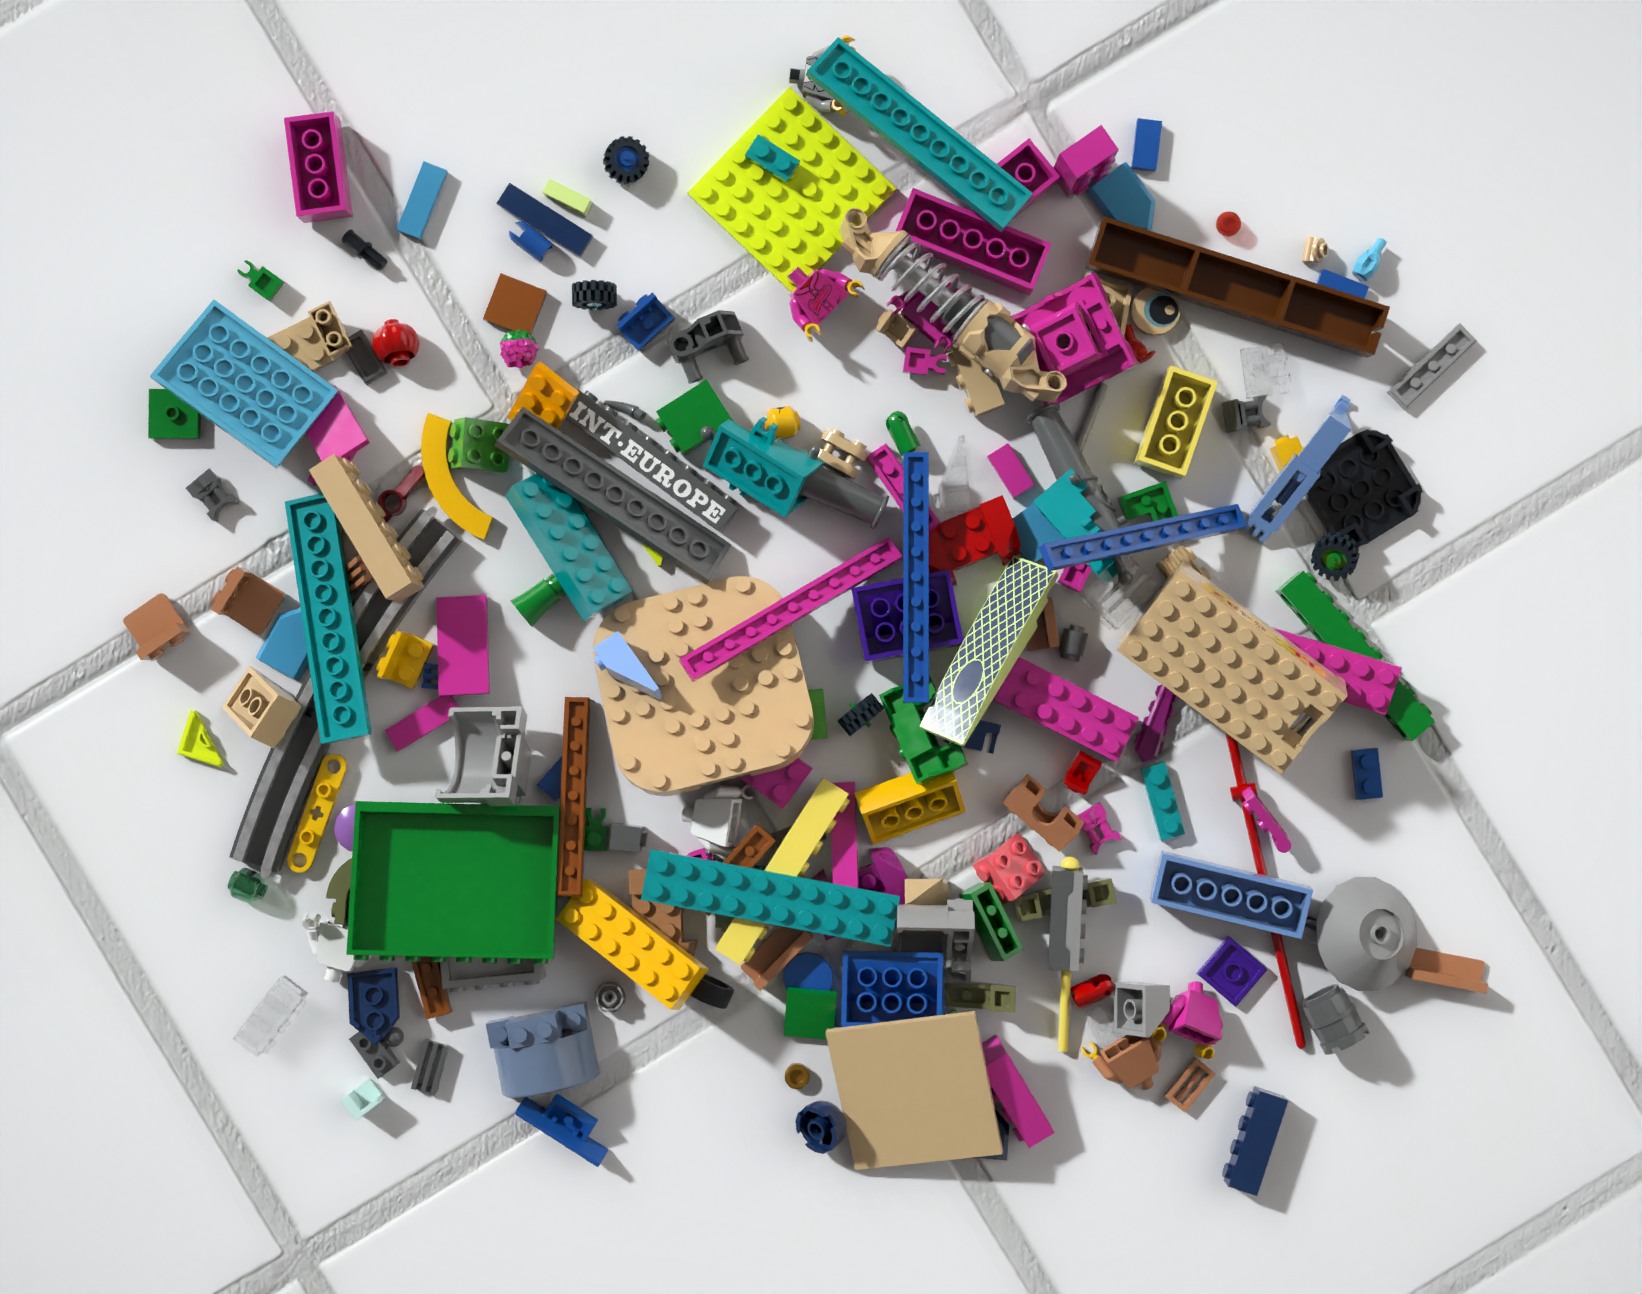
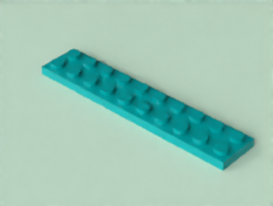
M839 37L807 70L806 76L1000 232L1005 229L1033 195L1031 191Z
M323 493L285 501L321 744H330L372 735L339 520Z
M650 849L641 900L891 947L900 896Z

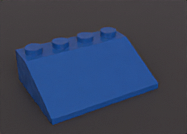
M843 951L841 1027L945 1015L943 953Z

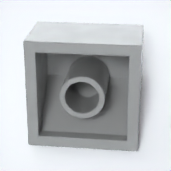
M1114 982V1033L1150 1037L1170 1011V985L1143 982Z

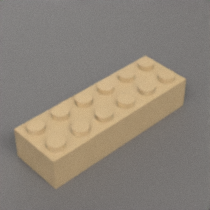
M333 454L309 469L385 598L400 603L423 589L424 585L421 582L424 579L423 575L416 566L412 567L409 562L411 556L408 550L403 545L400 547L396 540L398 537L396 530L391 524L387 525L383 517L386 514L378 503L375 504L370 497L373 495V492L367 483L361 482L358 477L361 473L353 461L349 462L345 457L342 458Z

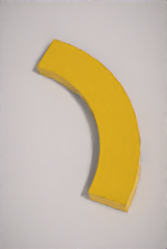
M428 412L421 442L422 465L428 486L442 510L457 525L470 534L486 540L494 517L477 509L463 496L449 469L447 449L449 432L453 422Z

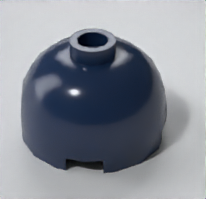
M816 1101L808 1104L797 1114L795 1121L797 1133L801 1132L807 1141L805 1145L812 1151L821 1154L836 1148L844 1139L847 1127L846 1119L841 1110L828 1101Z

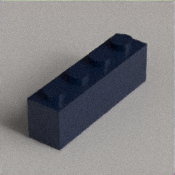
M1254 1086L1252 1092L1248 1093L1246 1098V1106L1248 1107L1245 1116L1242 1115L1239 1119L1238 1130L1240 1131L1237 1139L1232 1141L1230 1147L1232 1155L1222 1172L1223 1181L1228 1187L1255 1196L1258 1195L1287 1107L1288 1100L1283 1095Z

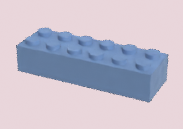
M1161 850L1150 900L1154 904L1302 939L1313 889L1308 885Z

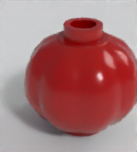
M397 319L385 321L384 326L375 332L372 339L376 356L382 362L390 364L392 367L408 365L410 360L419 351L420 344L416 331L408 324L399 323Z

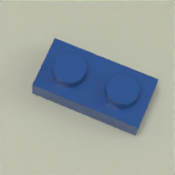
M1378 748L1351 750L1356 800L1383 798Z

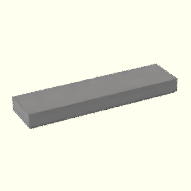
M1461 323L1457 324L1395 383L1387 393L1403 410L1406 409L1477 340Z

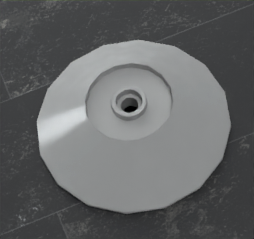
M1354 877L1337 885L1323 901L1316 920V945L1324 966L1340 983L1357 991H1379L1397 982L1409 968L1417 946L1416 921L1408 901L1393 885L1376 877Z

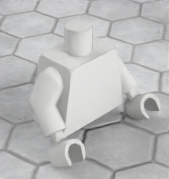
M745 785L742 789H739L738 786H719L705 793L703 799H696L694 808L684 807L681 814L682 821L692 823L691 834L697 836L698 842L708 852L728 857L738 846L736 845L742 805V799L738 798L742 796L746 800L753 799L754 797H747L744 794L745 789L753 788L752 786Z
M306 913L302 925L307 929L312 953L316 956V963L328 966L325 980L339 982L342 970L351 972L355 968L362 967L368 961L353 960V955H346L348 925L334 924V921L325 920L320 922L319 926L318 923L321 916L316 914L314 920H312L308 916L309 913Z

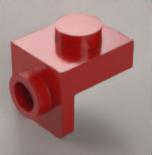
M1080 750L1065 774L1064 784L1072 792L1086 795L1089 785L1099 771L1102 762Z

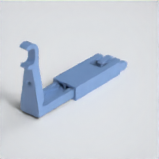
M1342 395L1338 399L1332 412L1298 455L1294 454L1252 508L1249 515L1250 519L1247 521V527L1242 531L1247 533L1251 526L1255 527L1250 534L1253 538L1261 531L1263 534L1258 540L1261 544L1266 541L1272 532L1274 534L1277 532L1320 477V469L1351 431V425L1346 413L1350 407L1349 402L1351 400ZM1276 500V503L1282 504L1283 507L1273 519L1270 516L1276 511V508L1271 504Z

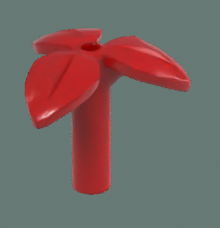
M1126 325L1124 336L1126 341L1129 342L1137 361L1142 364L1151 359L1156 351L1153 350L1147 353L1145 345L1136 339L1132 325Z

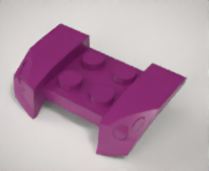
M889 847L869 849L874 862L858 869L859 888L899 895V904H905V879H908L897 855ZM824 869L811 878L833 883V880L828 881ZM823 934L826 941L836 937Z

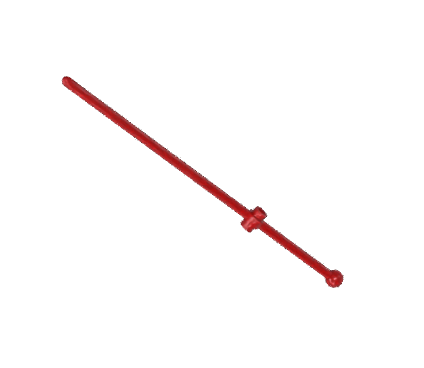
M1225 732L1237 786L1230 787L1233 802H1241L1256 871L1258 874L1268 876L1254 814L1251 815L1243 805V802L1246 800L1242 792L1251 787L1258 796L1255 782L1247 784L1238 742ZM1271 932L1296 1045L1299 1049H1304L1306 1042L1282 935Z

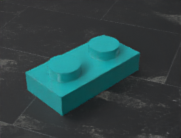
M759 134L745 154V158L786 184L800 164V160Z

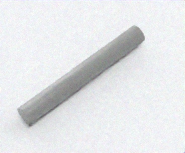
M1104 383L1098 384L1076 439V444L1081 453L1108 388V385Z

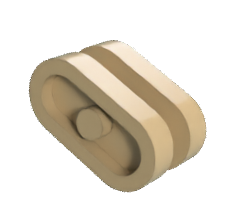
M837 429L825 430L821 440L826 445L823 450L820 449L817 458L825 461L824 465L855 480L859 470L854 467V464L857 460L861 462L866 460L869 454L865 451L867 446L857 440H853L851 443L844 439L845 434ZM835 448L848 455L845 461L832 455Z

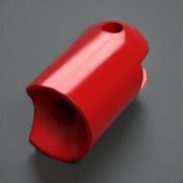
M1099 974L1071 987L1070 993L1077 1008L1080 1010L1112 995L1115 984L1111 981L1109 975Z

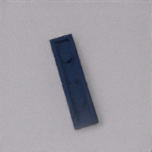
M511 183L508 184L496 203L507 212L579 257L582 256L593 239L592 234Z

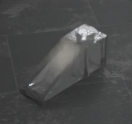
M959 435L939 485L938 493L934 494L935 508L940 509V514L968 512L971 510L965 435Z

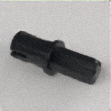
M352 229L343 235L341 241L355 251L359 259L363 258L377 271L385 268L388 263L387 259L372 248L370 242L366 243Z

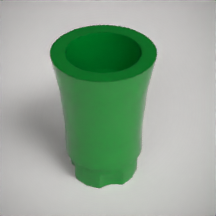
M551 574L546 580L542 579L535 586L510 601L529 625L533 627L566 593L557 578Z

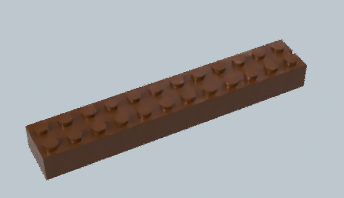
M1103 216L1099 223L1085 269L1160 291L1185 301L1365 358L1375 355L1382 334L1376 331L1384 328L1390 306L1105 216Z

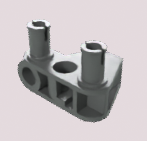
M718 310L698 318L689 328L677 332L666 339L675 363L682 365L689 384L703 379L695 358L708 351L725 345L729 349L734 365H739L749 360L741 342L744 334L734 311ZM720 325L722 332L709 337L708 334L714 331L713 327ZM679 342L688 343L689 345L686 346L685 351L676 350Z

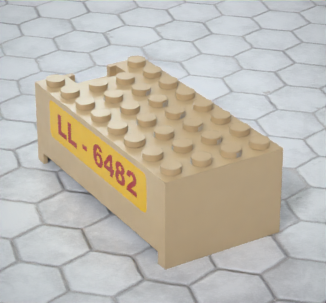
M1184 559L1122 635L1117 651L1280 774L1286 770L1302 751L1304 744L1320 725L1329 719L1347 697L1346 683L1343 678L1335 675L1193 569ZM1304 712L1305 715L1303 716V718L1292 729L1290 726L1295 722V720L1300 716V714ZM1308 717H1310V718L1308 719V721H1307V722L1302 726V728L1300 729L1299 727L1305 722V720H1306Z

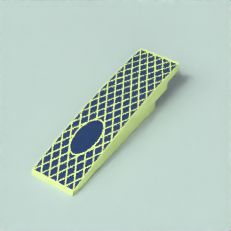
M1015 555L1012 557L954 657L920 724L921 729L964 747L1038 627L1036 620L1048 602L1047 594L1058 578L1056 570L1048 572L1045 566Z

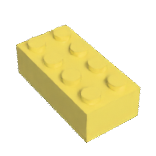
M1169 366L1165 370L1134 464L1178 479L1185 477L1218 382L1174 366Z

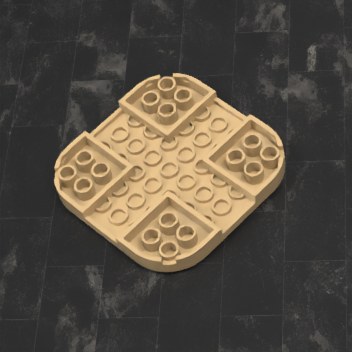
M747 576L725 578L623 604L609 613L601 622L594 637L593 647L618 631L656 683L663 696L658 700L610 676L606 669L601 671L594 661L614 757L621 772L632 785L651 795L672 796L701 789V786L748 774L754 776L788 766L800 757L813 734L814 714L792 624L695 682L691 681L679 663L680 658L783 599L771 585L760 579ZM593 650V658H595L596 654Z

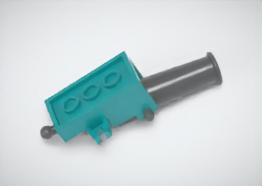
M1050 403L1034 410L1026 418V423L1032 425L1057 480L1033 501L1040 513L1064 539L1122 528V525L1127 523L1124 515L1118 518L1115 515L1116 509L1112 507L1110 498L1103 490L1102 484H1098V477L1093 475L1060 415V405ZM1121 556L1086 563L1105 585L1116 575H1118L1117 580L1119 584L1123 586L1129 585L1132 582V574L1126 570Z
M765 417L759 419L750 432L729 419L719 425L717 432L711 426H704L701 429V437L704 440L713 441L702 466L729 482V489L732 491L737 488L742 490L739 493L740 496L744 497L748 494L785 518L809 498L871 524L872 529H875L888 503V495L882 497L822 467L825 461L817 458L820 453L818 446H812L809 452L805 449L799 452L780 439L775 441L778 425L773 423L769 426V430H767L764 424L768 419Z

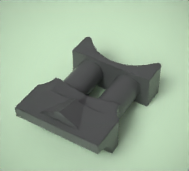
M1267 395L1256 396L1253 398V401L1244 402L1233 399L1222 402L1226 433L1240 431L1245 426L1258 425V428L1270 426L1271 423L1265 419L1262 413V404ZM1255 410L1256 415L1246 416V411Z
M210 468L186 487V490L193 498L199 499L208 508L209 512L207 515L215 522H218L219 512L224 506L231 503H240L234 495L227 494L222 488L221 479ZM213 493L221 501L219 504H216V502L211 498V495Z

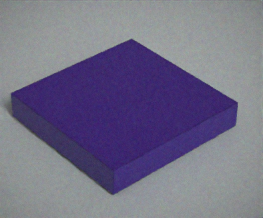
M1228 936L1196 974L1236 1007L1268 969Z

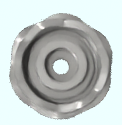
M613 981L600 984L594 994V1000L598 1008L604 1012L618 1011L626 999L623 987Z

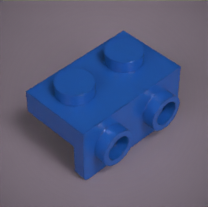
M653 292L649 296L647 294L642 296L636 303L637 307L631 312L626 311L618 319L619 323L616 325L618 330L638 352L675 320L674 316L657 299Z

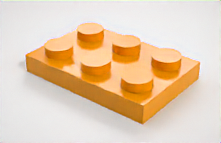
M540 361L534 366L507 418L512 421L520 409L524 407L559 430L580 392Z

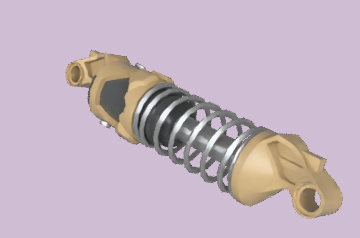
M851 208L846 212L839 228L844 240L841 246L852 254L859 272L869 273L874 278L879 279V281H883L886 275L891 270H894L900 277L892 286L891 292L896 291L901 283L906 280L913 287L905 296L904 302H908L919 291L926 297L918 306L917 312H921L930 301L937 305L938 308L931 316L930 323H934L941 315V323L945 325L942 329L943 333L949 331L954 336L953 342H956L955 344L959 346V352L970 361L976 360L986 368L984 372L990 377L993 375L997 377L1002 384L1003 390L1022 393L1032 402L1035 399L1053 402L1059 397L1067 385L1066 378L1058 371H1040L1036 356L1035 337L1029 332L1030 328L1027 325H1020L1012 319L1010 311L999 302L993 303L989 299H985L984 295L973 297L971 295L972 285L970 284L963 286L956 293H953L959 282L958 274H953L940 283L946 272V264L941 263L928 272L933 262V253H927L916 261L921 245L919 242L910 245L912 236H909L910 234L905 230L870 232L866 214L862 210ZM916 247L912 258L906 255ZM927 258H929L925 268L923 269L920 266V264ZM941 269L939 276L935 279L932 275ZM954 279L950 289L946 288L945 286Z

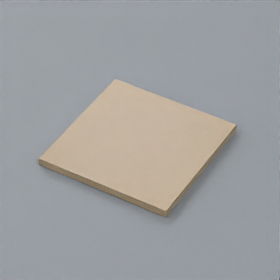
M975 1011L826 1030V1038L841 1107L846 1119V1129L855 1170L1003 1154Z

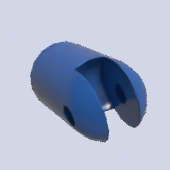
M516 222L515 224L524 232L518 237L509 231L510 239L537 261L541 262L546 250L551 249L554 243L525 222Z

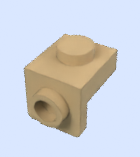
M889 309L879 317L877 321L878 326L875 330L886 335L901 348L905 349L919 328L901 314L894 315V310Z

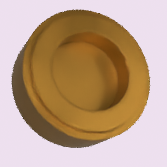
M793 1063L787 1067L785 1081L792 1089H802L808 1084L810 1074L805 1065Z

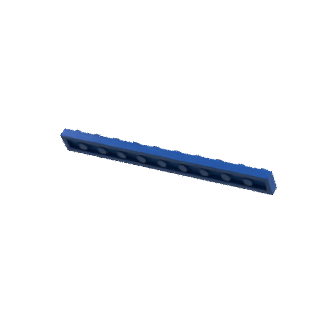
M903 452V703H929V452Z
M1235 504L1044 543L1039 547V550L1049 572L1240 531L1247 527V523L1239 505Z

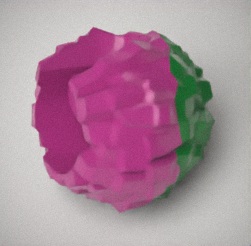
M518 329L514 332L512 330L507 332L500 341L502 350L500 355L507 367L522 368L523 366H530L536 359L539 346L536 343V339L527 331Z

